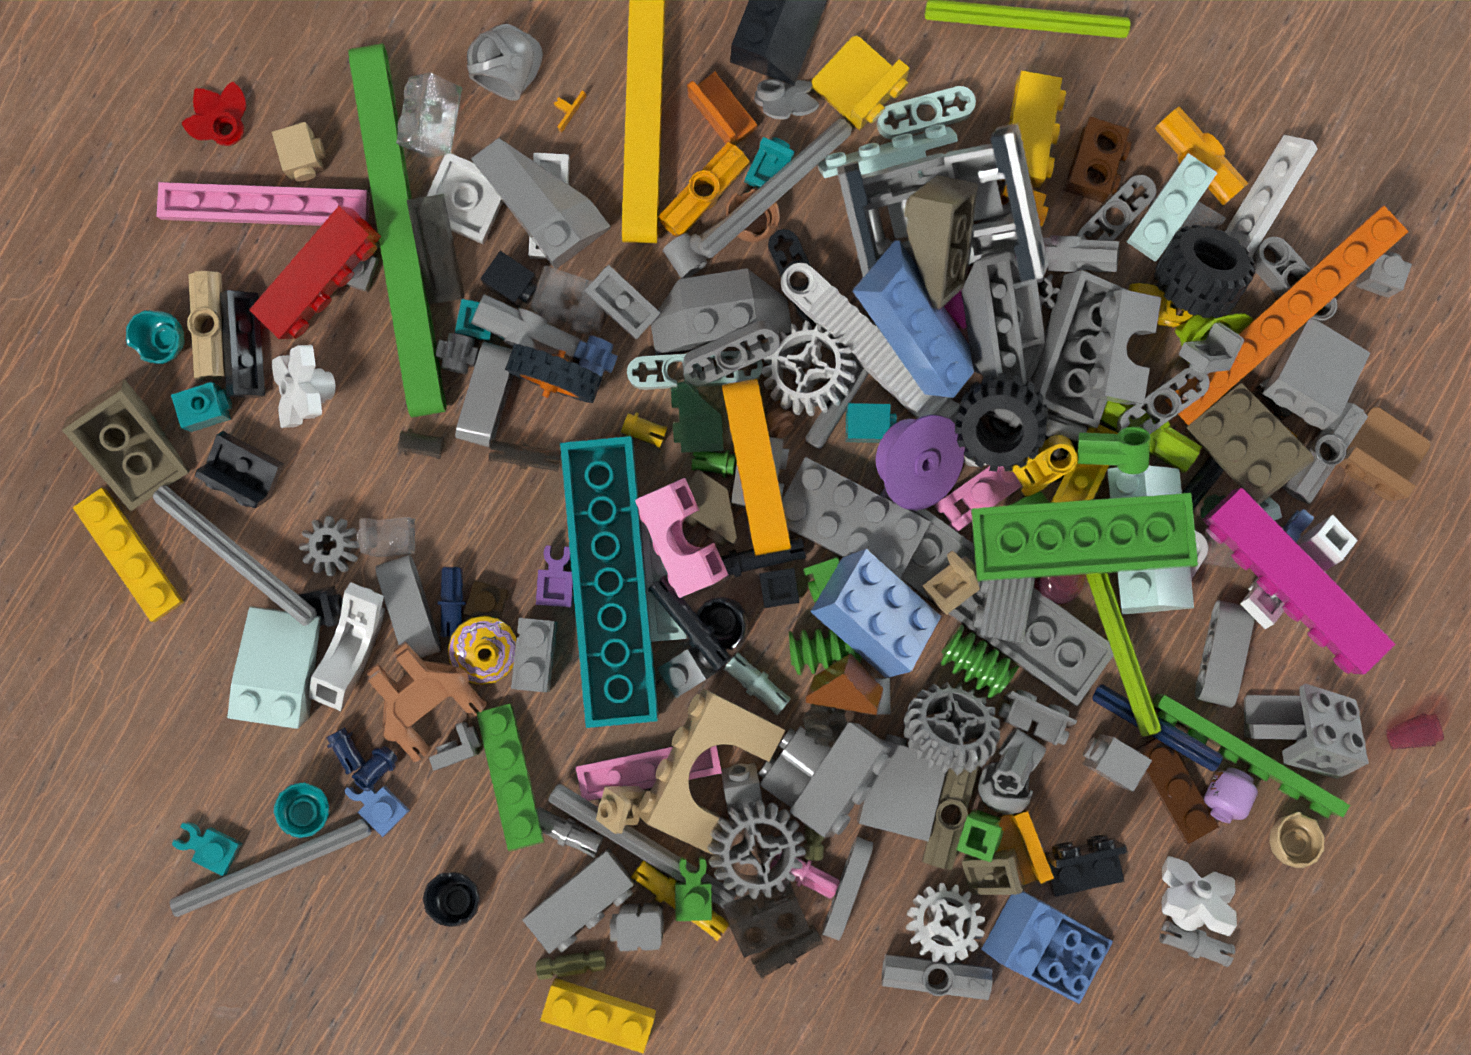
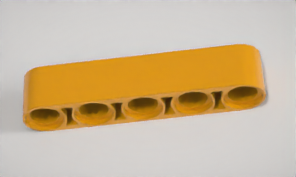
M755 378L722 385L755 556L791 549L758 380Z

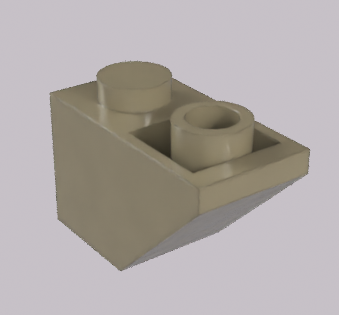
M697 470L688 485L699 511L687 516L684 521L695 527L697 522L709 529L706 536L723 547L726 542L734 545L737 541L728 489L700 470Z

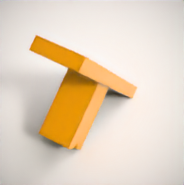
M583 90L572 105L560 97L554 102L556 108L566 113L557 126L560 132L564 131L587 97Z

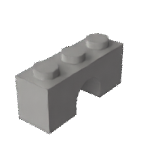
M1124 289L1106 293V297L1103 299L1100 307V315L1102 317L1101 330L1094 344V349L1097 353L1095 366L1089 375L1090 398L1126 405L1144 404L1150 368L1134 364L1127 355L1126 347L1132 334L1140 336L1156 333L1161 297Z

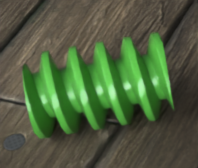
M961 624L941 651L943 653L941 665L944 666L953 660L955 663L952 673L956 674L965 669L964 681L967 683L974 677L978 678L975 689L979 691L988 685L990 688L987 698L991 699L1004 690L1017 672L1019 665L1008 670L1010 658L1004 657L997 662L999 651L996 648L985 654L987 642L982 640L973 645L975 633L970 632L962 637L964 626Z
M830 628L826 638L823 637L820 629H815L812 639L809 638L806 630H801L797 641L793 633L788 631L791 666H794L798 675H802L804 666L807 664L811 673L816 674L819 663H822L824 669H826L833 662H838L849 654H852L859 663L862 660V657Z

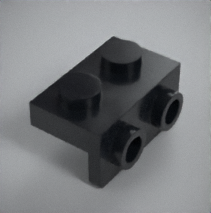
M222 431L215 437L206 464L198 468L194 476L202 480L207 487L222 491L235 498L236 502L240 505L257 508L271 498L284 463Z

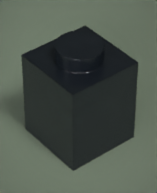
M501 250L480 278L487 288L516 308H520L523 302L528 304L538 291L536 275Z

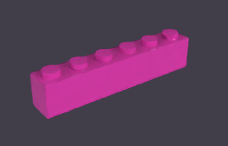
M1243 488L1232 490L1202 519L1208 525L1206 528L1207 533L1217 543L1222 544L1224 542L1234 552L1231 557L1240 567L1245 570L1250 568L1259 577L1256 581L1257 584L1270 596L1275 594L1284 603L1282 609L1290 618L1296 622L1301 620L1310 629L1307 632L1308 636L1318 646L1322 648L1326 646L1335 655L1333 658L1335 664L1345 673L1350 674L1352 672L1353 674L1365 675L1396 645Z

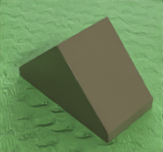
M1015 848L995 852L991 863L976 857L962 860L971 895H1017L1023 892L1024 878Z

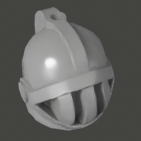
M509 24L496 25L489 31L480 34L469 46L467 51L468 76L483 88L500 97L513 101L519 100L522 92L537 75L542 62V48L535 38L515 26Z

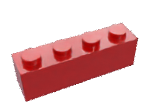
M338 206L249 310L278 339L299 338L309 328L310 324L308 321L315 313L322 312L331 303L332 298L330 296L332 293L352 279L354 276L352 270L358 263L366 261L374 254L377 249L375 244L381 236L353 208Z

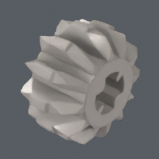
M326 516L324 526L319 520H313L311 523L315 532L313 533L308 530H303L302 532L304 537L309 538V543L299 544L300 550L310 551L302 559L303 562L310 564L315 561L313 572L320 573L325 568L328 576L335 575L336 566L341 572H347L349 569L345 560L347 559L352 562H357L358 560L356 555L350 553L351 549L361 548L360 542L350 541L358 533L355 528L345 530L347 520L342 518L335 524L332 516ZM330 540L337 543V547L330 551H326L323 548L324 544L330 543Z

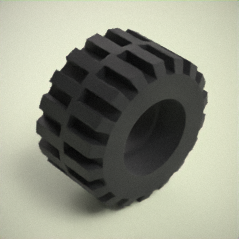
M1185 226L1174 234L1155 267L1154 277L1158 281L1157 287L1159 290L1165 293L1164 297L1168 301L1175 303V306L1180 310L1184 309L1188 311V314L1194 316L1197 314L1202 318H1210L1211 316L1220 318L1224 314L1228 315L1233 310L1252 281L1255 274L1253 258L1248 256V250L1241 246L1237 239L1227 235L1226 232L1215 230L1210 226Z
M998 373L996 380H993L991 375L983 377L982 384L976 381L971 385L970 391L965 392L956 417L955 434H958L957 443L959 448L965 446L964 455L968 459L973 456L976 458L975 465L982 468L984 463L990 465L989 471L997 472L998 467H1004L1005 472L1013 471L1014 464L1022 468L1027 465L1028 457L1033 460L1038 455L1039 447L1042 448L1045 441L1048 409L1047 404L1043 405V395L1040 391L1034 393L1035 385L1030 381L1024 385L1021 383V376L1014 374L1013 380L1006 379V373ZM993 409H1006L1019 417L1023 427L1012 435L1000 436L987 430L981 421V417Z

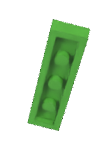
M506 704L484 710L481 713L477 712L508 851L511 852L544 843L513 705Z

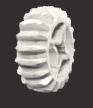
M805 321L801 331L797 329L795 324H791L790 330L792 334L786 336L784 332L779 331L778 336L781 342L777 351L763 358L769 364L761 370L764 376L769 377L765 380L764 386L767 390H772L770 396L774 401L781 400L780 406L784 410L793 405V412L800 415L804 407H806L808 415L813 416L815 406H819L823 413H827V402L832 401L834 405L839 406L840 401L836 395L838 393L846 396L849 395L850 391L844 383L855 382V377L850 371L855 370L857 364L854 360L850 359L852 358L850 347L842 348L840 340L843 336L833 339L829 330L824 332L819 323L812 330L810 322ZM806 346L802 353L791 355L795 350ZM821 346L828 348L835 354V369L830 368L827 363L821 362ZM811 363H813L816 368L809 369L807 374H805L802 369L809 368ZM784 368L789 369L791 374L797 375V391H793L785 386L783 381ZM828 382L821 389L812 392L817 383Z

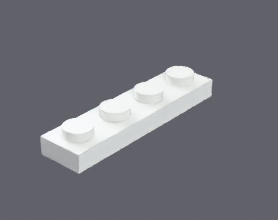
M1283 135L1225 231L1227 235L1237 239L1240 242L1239 244L1248 250V256L1251 258L1318 148L1312 140Z

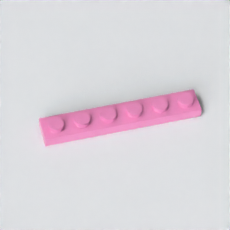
M158 182L156 217L160 220L322 226L338 206L353 208L368 223L370 193L367 190Z

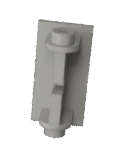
M1017 690L1016 693L1011 691L1004 695L1003 699L1010 701V705L1004 703L999 712V716L1004 718L1005 723L1026 732L1032 720L1037 722L1033 735L1053 745L1058 743L1065 745L1069 737V732L1065 731V727L1068 728L1077 723V720L1068 717L1069 712L1066 709L1053 704L1046 707L1036 702V696L1023 690Z

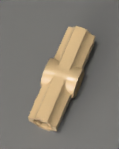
M195 271L188 274L191 313L187 320L188 330L192 334L194 378L197 380H219L225 378L220 301L222 274L211 271ZM213 318V329L209 333L203 334V322Z

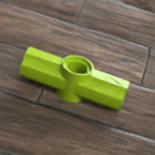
M1107 401L1100 422L1118 432L1117 421L1119 417L1133 407L1134 404L1126 405ZM1147 412L1136 420L1131 419L1129 416L1130 424L1127 427H1139L1150 417ZM1168 421L1150 434V455L1157 456L1183 473L1187 472L1194 463L1202 447L1172 429Z

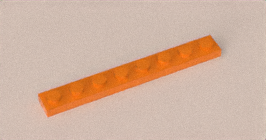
M1385 206L1379 208L1238 334L1244 339V342L1231 369L1207 374L1209 378L1208 391L1201 398L1178 413V416L1188 426L1409 231ZM1196 377L1193 379L1188 378L1187 383L1175 392L1179 397L1191 389L1197 393L1198 391L1195 386L1199 383ZM1165 398L1166 403L1172 408L1170 398Z

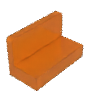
M713 72L698 85L694 81L687 84L688 97L725 143L729 142L737 145L757 129L756 122L716 72Z

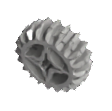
M947 681L940 689L933 683L928 688V691L922 689L917 694V697L910 702L904 717V737L909 738L908 749H918L916 754L917 760L923 758L929 760V768L936 764L941 766L942 774L947 772L949 768H952L956 775L962 773L963 769L971 774L977 766L982 767L985 765L990 756H993L995 753L996 745L1000 739V731L998 730L1000 719L994 717L995 707H985L987 703L986 697L979 699L975 697V689L969 692L963 691L961 683L953 689ZM941 712V714H935L934 718H926L930 714ZM970 738H977V741L963 745V742H968Z
M756 800L754 810H751L747 802H742V813L738 814L734 808H729L728 812L732 819L727 822L724 818L720 817L718 823L723 830L711 831L710 835L712 838L719 842L708 844L709 852L716 854L709 859L711 867H718L714 875L718 880L725 879L723 885L727 890H731L736 886L737 895L742 897L749 889L751 898L757 899L759 891L762 889L765 896L771 898V887L776 886L779 891H784L785 886L781 881L784 878L791 882L795 881L796 877L792 874L791 869H802L803 864L795 857L805 855V849L797 845L804 840V835L801 832H795L799 827L798 822L795 819L788 821L789 812L785 809L778 812V806L775 803L771 802L765 809L764 803L761 800ZM756 823L773 825L780 830L782 835L777 837L773 835L763 836L757 829ZM744 829L743 840L739 844L732 846V850H730L733 839ZM754 837L763 847V849H760L761 853L758 854L759 861L750 851L753 850L752 846L755 845ZM781 849H783L779 861L769 870L770 860L773 856L780 854ZM737 862L741 865L753 864L757 875L742 874L732 868L731 864Z

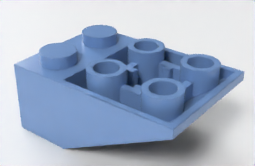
M1023 891L1020 894L1010 896L981 950L1005 967L1080 1004L1113 941Z

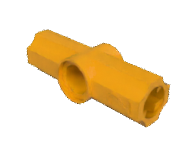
M1180 107L1174 109L1154 128L1178 154L1179 164L1189 153L1217 172L1207 188L1223 206L1248 185V182L1224 157L1225 150L1221 143L1210 133H1203Z
M727 142L701 171L693 174L689 184L658 216V220L664 228L673 236L678 237L685 234L708 209L714 207L723 192L750 165V161L744 152L736 145ZM705 184L713 189V193L706 197L699 196L695 192V188Z

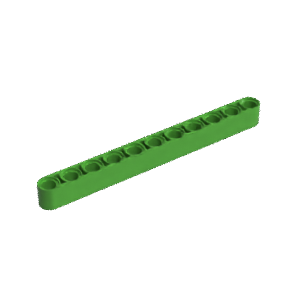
M384 43L351 48L348 50L377 230L381 236L379 242L408 413L413 418L446 412V399L439 359L435 356L437 345L388 54Z

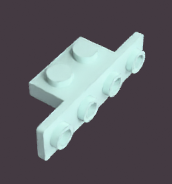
M934 125L926 128L925 133L919 135L901 134L893 137L890 143L882 145L878 143L865 144L858 148L859 151L846 155L844 152L830 154L825 157V161H821L818 164V169L824 178L838 175V166L858 161L861 175L926 157L925 150L957 142L958 138L957 134L950 127Z

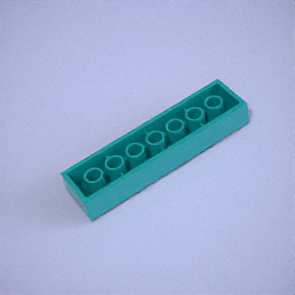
M631 436L560 443L586 728L656 722L659 720L649 622L641 520L638 514V506L635 502L639 496L633 439Z

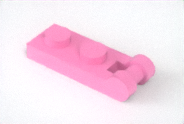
M989 466L934 506L939 513L943 512L950 522L948 526L958 532L972 522V508L993 507L1022 487L1014 472H1005L1004 467H998L997 472L989 471ZM960 499L963 500L969 509L963 515L955 506V503Z

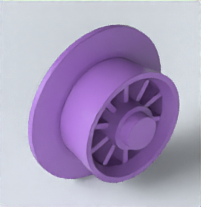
M927 415L918 419L899 421L885 433L877 449L876 468L879 476L884 481L889 497L894 503L904 509L922 510L939 502L952 489L962 470L965 446L959 448L957 443L958 434H955V423L940 415Z

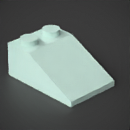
M256 606L249 607L231 682L227 718L295 729L300 728L309 719L311 699L308 696L311 677L315 672L321 616H316L309 625L303 626L286 611Z

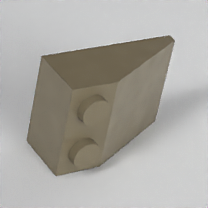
M941 175L935 176L909 196L904 208V216L908 218L907 234L931 304L936 309H941L963 288L966 282L978 183Z
M125 379L68 416L63 425L62 431L130 511L152 498L154 492L161 486H169L189 473L188 468L147 405Z

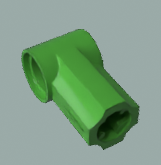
M1135 426L1126 427L1119 431L1118 434L1079 432L1078 464L1117 465V468L1126 474H1140L1148 469L1150 433L1146 429Z

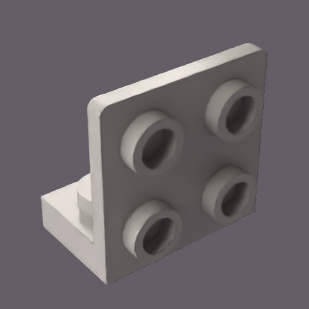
M1309 684L1300 686L1299 691L1307 737L1298 739L1295 744L1282 750L1284 764L1334 779H1339L1368 764L1366 743L1363 737L1356 700Z

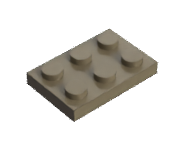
M1242 383L1186 427L1188 433L1258 505L1314 461V455Z

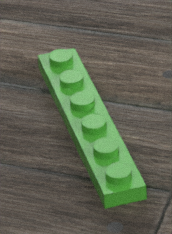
M1156 694L1153 698L1152 703L1158 711L1157 716L1173 726L1176 723L1181 724L1189 729L1188 735L1205 745L1209 741L1218 746L1217 752L1222 754L1225 759L1235 764L1238 759L1250 766L1248 769L1250 774L1265 782L1270 777L1281 784L1278 788L1279 791L1295 800H1298L1300 796L1311 802L1309 808L1327 819L1331 814L1342 818L1345 816L1350 807L1346 802L1168 696Z

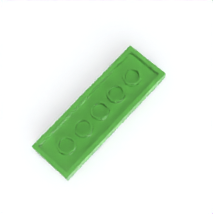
M1191 493L971 509L977 582L1198 566Z

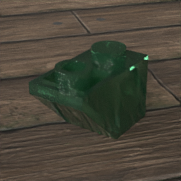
M678 377L677 387H671L672 408H679V422H673L674 443H681V453L724 450L721 409L694 385L687 382L685 377Z

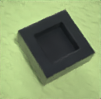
M794 568L759 573L764 609L800 603Z

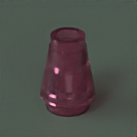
M1423 712L1386 730V737L1392 750L1434 747L1436 742L1444 741L1443 730L1435 713L1427 715Z

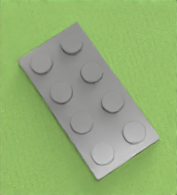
M807 457L804 458L782 499L788 529L842 557L867 549L899 579L903 577L931 524L930 521L900 507Z

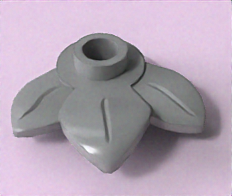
M767 79L757 85V90L754 93L755 103L762 106L763 112L774 119H788L791 114L796 116L808 115L819 108V103L807 95L813 88L812 82L797 80L795 86L783 83L778 79Z

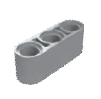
M1276 236L1269 237L1261 242L1252 256L1255 272L1278 298L1290 288L1287 283V275H1293L1299 280L1311 270L1284 239ZM1264 249H1270L1276 255L1275 263L1266 260ZM1334 297L1322 308L1321 316L1315 314L1312 318L1321 323L1331 318L1337 310L1336 298Z
M483 342L456 427V438L489 448L492 446L514 377L513 374L505 370L512 349Z
M411 555L375 566L378 582L399 646L406 641L420 658L441 652L439 636Z
M1218 600L1213 607L1196 682L1195 698L1197 700L1231 708L1237 701L1255 620L1242 605Z

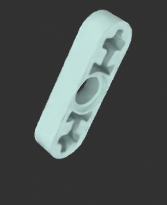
M956 86L887 105L877 119V129L883 137L892 139L901 134L913 135L924 132L930 126H946L964 121L971 116L975 108V95L967 87ZM958 96L961 101H967L963 111H959V108L954 106L947 108L945 112L946 117H942L943 110L939 100H943V107L953 104L955 97ZM923 104H928L934 108L936 117L928 122L922 121L918 118L916 109ZM906 109H910V120L913 126H909V119L900 121L897 129H893L891 125L884 124L887 122L888 115L893 114L895 119H901L906 117Z

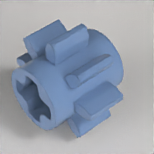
M589 336L587 343L579 341L573 358L580 360L578 364L580 367L587 368L602 377L604 370L612 373L618 356L611 353L614 347L612 343L595 336Z

